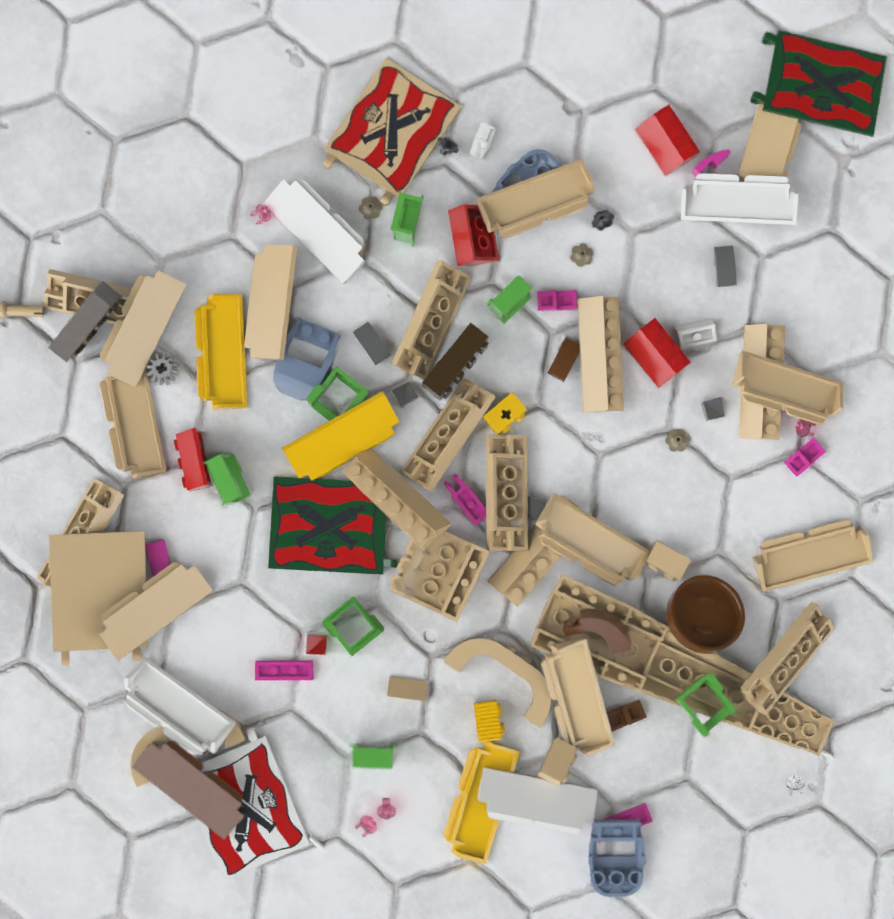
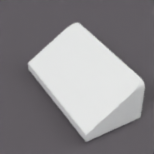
M712 319L675 327L680 349L717 341L715 323Z

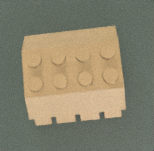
M446 531L439 538L436 536L424 550L413 539H410L404 551L408 556H402L396 568L400 573L399 575L394 573L388 586L393 587L392 592L458 622L490 551Z

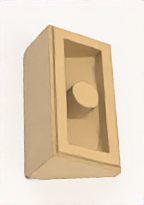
M390 676L387 696L425 701L428 681Z

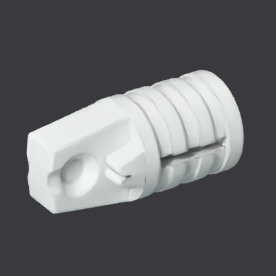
M486 123L480 124L476 137L473 140L470 155L477 159L484 157L494 137L496 128Z

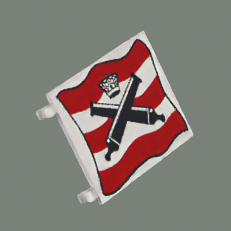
M249 727L246 730L250 740L249 743L202 762V772L205 775L210 771L214 772L243 797L242 805L237 810L241 811L244 817L225 839L198 820L223 881L310 844L267 738L264 736L258 739L254 727Z

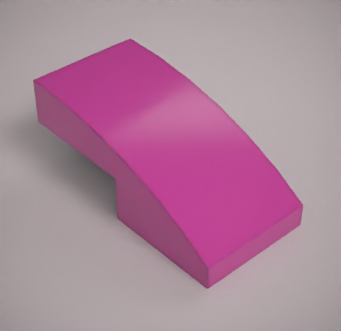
M728 149L710 155L696 165L691 173L696 177L709 165L716 169L729 156L731 151Z
M577 290L537 291L538 311L578 310Z
M813 437L784 463L797 477L826 451Z

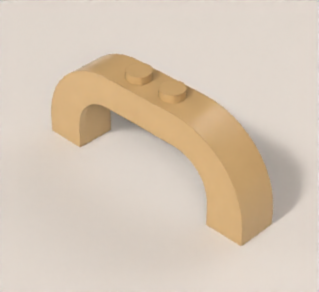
M473 638L463 641L450 651L443 662L459 673L472 657L488 655L525 679L532 688L533 699L523 716L541 728L550 711L551 697L544 676L535 667L530 665L532 663L530 659L524 655L520 658L514 654L516 650L508 644L504 647L498 642L486 638Z
M219 710L235 722L234 728L224 740L226 747H231L246 740V735L238 721L230 714ZM161 725L146 733L133 750L131 773L136 787L150 781L133 769V764L151 742L157 747L161 742L171 739L164 734V727Z

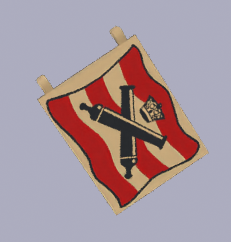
M385 58L324 148V151L329 154L323 162L324 167L331 169L335 160L338 159L386 190L380 199V203L387 206L393 196L398 198L399 193L406 191L438 143V138L443 136L462 106Z

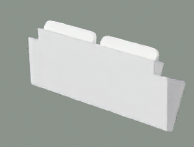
M700 173L694 179L693 187H684L682 189L681 220L796 225L799 191H790V183H788V179L785 176L748 175L745 177V181H739V177L735 174Z
M283 179L264 202V205L343 284L365 264L364 260L358 255L363 250V238L340 215L333 214L331 216L328 213L330 210L329 204L305 180L301 179L298 182L295 180L290 186Z
M146 657L125 677V688L130 691L127 694L126 706L153 726L158 727L161 725L164 727V734L192 755H202L206 748L215 753L235 726L233 720Z
M483 767L477 798L478 801L487 803L486 811L491 819L522 825H529L531 820L537 821L536 824L539 828L576 835L580 830H583L584 822H594L598 789L564 782L556 786L543 778Z

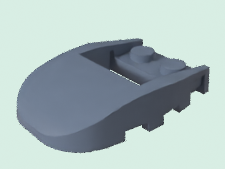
M542 149L529 151L515 164L512 163L507 168V171L497 181L496 187L492 192L505 188L504 186L516 175L524 181L563 165L548 151Z
M299 317L286 337L284 360H277L273 381L276 388L287 396L305 401L314 387L322 385L330 375L337 353L338 339H340L341 335ZM293 337L328 351L322 368L287 355Z
M636 818V820L594 819L589 841L588 864L591 883L595 891L600 895L606 897H626L634 894L640 888L644 875L643 867L644 863H646V856L639 818ZM596 841H635V855L596 856Z

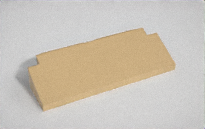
M763 104L757 105L737 173L739 181H745V177L748 175L787 177L788 170L784 168L785 163L792 161L801 130V124L798 123V119L762 111Z
M579 159L476 199V203L488 233L498 230L500 237L509 238L541 226L543 221L547 219L554 221L586 209L589 204L587 195L595 193L594 182L583 159Z
M264 245L263 254H255L244 337V348L251 349V358L265 361L284 360L297 246Z
M157 270L154 278L148 275L138 276L122 308V313L126 317L124 321L117 320L100 353V357L104 359V362L111 365L107 372L108 375L134 387L137 386L187 284Z
M743 350L739 353L732 386L740 388L739 397H742L745 402L777 412L784 410L789 416L822 425L828 416L834 417L843 409V382Z
M146 368L136 387L112 376L104 378L99 386L106 420L113 423V428L109 430L115 467L118 470H122V472L130 470L132 480L166 473Z
M556 494L550 497L535 525L542 528L538 537L541 538L543 545L572 562L581 561L582 567L612 586L623 582L624 578L631 581L640 577L650 552L648 549Z
M848 519L811 528L809 534L804 535L802 532H795L765 540L762 546L759 547L761 555L752 557L763 592L873 563L868 533L863 528L855 530V526Z
M173 562L143 584V593L139 595L138 592H132L102 614V623L106 630L99 634V636L117 661L121 660L213 592L195 565L186 570L183 564L180 565L178 562Z
M583 637L550 645L553 654L545 656V660L542 661L541 665L550 697L555 701L557 700L558 703L554 708L562 740L574 747L578 745L579 750L586 756L614 746L613 735L586 638Z

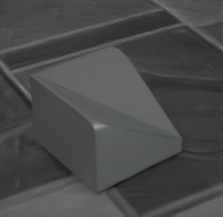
M409 382L392 390L402 408L418 399Z
M721 397L701 403L706 421L725 417Z

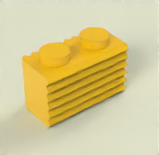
M497 700L474 702L478 741L501 740V735L505 734L504 723L499 721V715H502L501 703L497 704Z

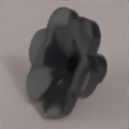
M447 137L438 138L439 146L442 148L440 150L442 155L446 156L448 152L458 153V145L455 142H452Z
M608 210L598 211L594 215L591 225L599 231L612 225L614 215L609 213Z

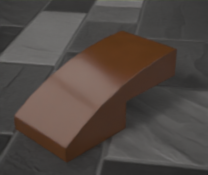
M566 337L547 373L564 382L580 353V344Z
M640 699L606 712L611 732L647 718Z

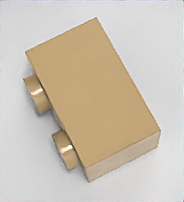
M656 541L645 563L648 564L647 567L655 572H658V570L664 572V577L674 582L675 579L681 580L691 559Z
M556 737L547 752L537 776L556 786H559L562 782L565 783L570 774L567 770L570 765L573 766L578 755L575 754L577 748Z

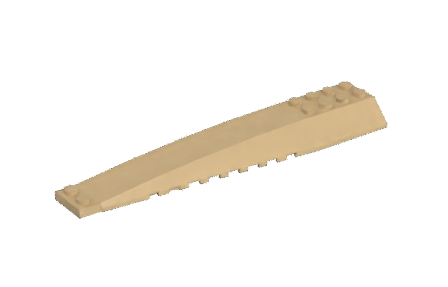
M562 574L548 597L530 643L531 647L551 655L553 653L550 645L584 637L588 644L597 677L680 706L679 703L674 699L701 675L712 673L723 686L722 693L737 710L735 713H730L722 722L798 749L802 748L820 756L835 721L817 713L815 709L785 692L764 716L741 696L743 694L741 687L752 675L751 673L716 653L700 654L685 648L676 640L668 626L628 604ZM599 609L611 613L628 630L631 638V650L611 654L605 638L594 632H583L565 637L563 632L564 621L571 617L579 618L580 610ZM703 683L684 699V702L692 711L708 717H712L724 707L706 683Z

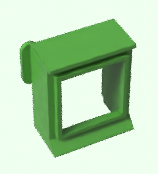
M399 193L390 230L394 231L395 240L411 243V247L414 246V234L424 195L417 197Z
M518 275L494 299L491 298L486 306H490L489 309L505 324L531 299L529 293L532 288Z
M337 366L324 383L316 385L306 398L309 406L328 421L336 418L337 415L318 400L336 378L358 394L345 412L361 404L368 395L367 389Z
M234 453L219 454L204 462V464L208 465V472L221 499L223 498L222 506L233 505L251 496L241 475L242 468Z
M352 596L322 622L330 635L337 637L351 657L384 631L383 625L375 615H369L355 596ZM354 604L373 629L350 647L331 622Z
M712 673L701 675L674 698L692 719V724L703 737H707L710 734L709 731L730 713L737 712L735 707L722 693L723 686ZM703 683H706L724 707L703 724L684 702V699Z
M390 743L389 749L360 748L359 744L349 745V747L353 748L352 768L392 769L393 747H397V743Z

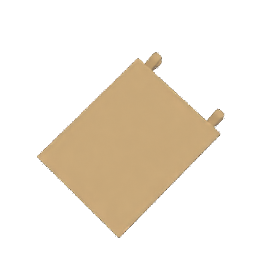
M144 531L49 535L53 652H61L62 665L70 664L69 651L109 649L99 636V634L106 630L102 623V614L132 592H138L139 595L144 592L143 584L146 583ZM148 640L132 651L133 661L141 660L140 647H148Z

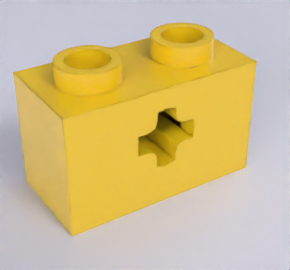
M511 392L485 414L482 419L496 435L500 433L504 435L511 429L509 425L514 421L519 423L526 417L524 413L527 409ZM503 411L505 413H507L508 411L510 412L509 420L507 418H501L503 415Z

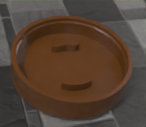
M710 575L691 577L673 591L667 603L666 617L671 633L681 645L693 652L700 654L718 653L733 644L743 631L745 610L742 600L735 589L720 578Z

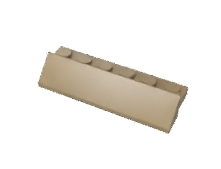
M437 260L392 361V365L419 379L424 380L427 377L472 277L461 270L454 269L441 260Z
M49 269L47 273V289L44 293V308L74 315L102 281ZM105 282L121 295L118 299L120 304L110 314L105 323L115 324L117 320L124 321L126 315L122 313V308L132 288Z
M602 295L578 299L583 413L624 411L619 297H603Z
M768 323L745 325L743 351L777 362H784L785 326L768 325ZM741 397L739 439L780 440L781 410L777 412L745 402Z
M463 378L400 473L422 488L432 492L495 399V396L475 383Z
M486 435V550L528 551L526 435Z
M372 448L355 455V459L342 471L367 498L423 550L436 536L439 538L452 525L447 518Z
M94 478L62 534L103 533L107 524L111 521L115 510L121 504L124 495ZM50 555L36 577L49 587H51Z
M564 495L561 496V498H563L564 500L578 507L575 503L566 498ZM537 525L528 534V551H514L488 581L489 584L516 607L521 604L562 556L541 543V538L538 536L542 528Z
M811 601L741 687L743 692L741 696L764 716L835 629L830 619L822 614L818 604Z

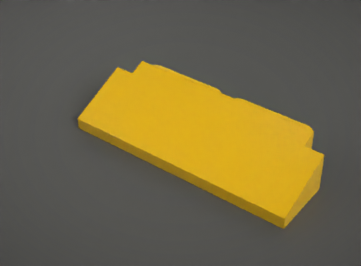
M211 294L207 297V305H202L194 311L196 348L201 350V356L196 359L198 396L203 401H212V410L247 408L242 294Z
M382 391L282 447V450L298 478L300 479L308 474L312 481L348 463L355 455L374 448L392 438L395 434L392 426L399 423V420Z
M486 741L483 749L474 747V749L468 752L458 785L461 793L453 801L443 834L446 841L454 844L451 853L460 858L484 864L487 863L499 820L489 818L486 811L487 803L480 802L477 798L483 767L514 772L520 751Z

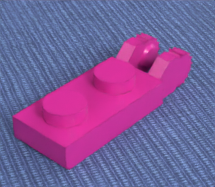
M455 473L453 479L461 486V489L455 492L449 482L445 481L443 484L452 494V498L476 526L486 518V508L468 485H465Z

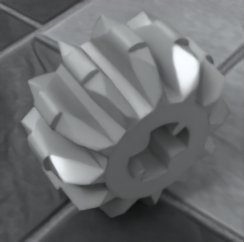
M164 353L161 359V356L156 354V361L150 358V362L153 365L146 366L147 369L152 370L147 373V376H153L151 379L153 383L158 380L159 386H162L163 381H165L166 385H170V378L173 381L176 380L173 374H179V371L174 369L179 364L173 363L175 359L173 356L168 359V354ZM163 365H165L164 367L167 368V371H163L161 374L159 368H163Z

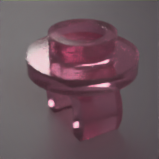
M262 204L256 206V210L250 214L251 216L259 215V220L255 222L256 225L271 220L270 209Z
M800 419L796 424L797 435L800 437L814 436L810 429L811 426H816V424Z
M382 798V805L377 808V815L382 819H390L396 815V808L390 804V798Z
M364 815L355 826L356 830L359 827L364 829L365 832L362 834V837L373 834L377 830L376 821L367 815Z

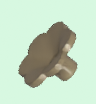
M365 197L359 206V212L367 220L371 218L376 219L380 216L383 206L376 197Z
M581 243L579 246L572 248L570 259L572 262H576L578 267H583L585 264L589 265L592 262L594 252L591 248H588L587 244Z
M675 429L670 430L669 436L665 438V443L669 445V449L672 452L677 450L680 452L684 451L690 441L682 429L678 431Z

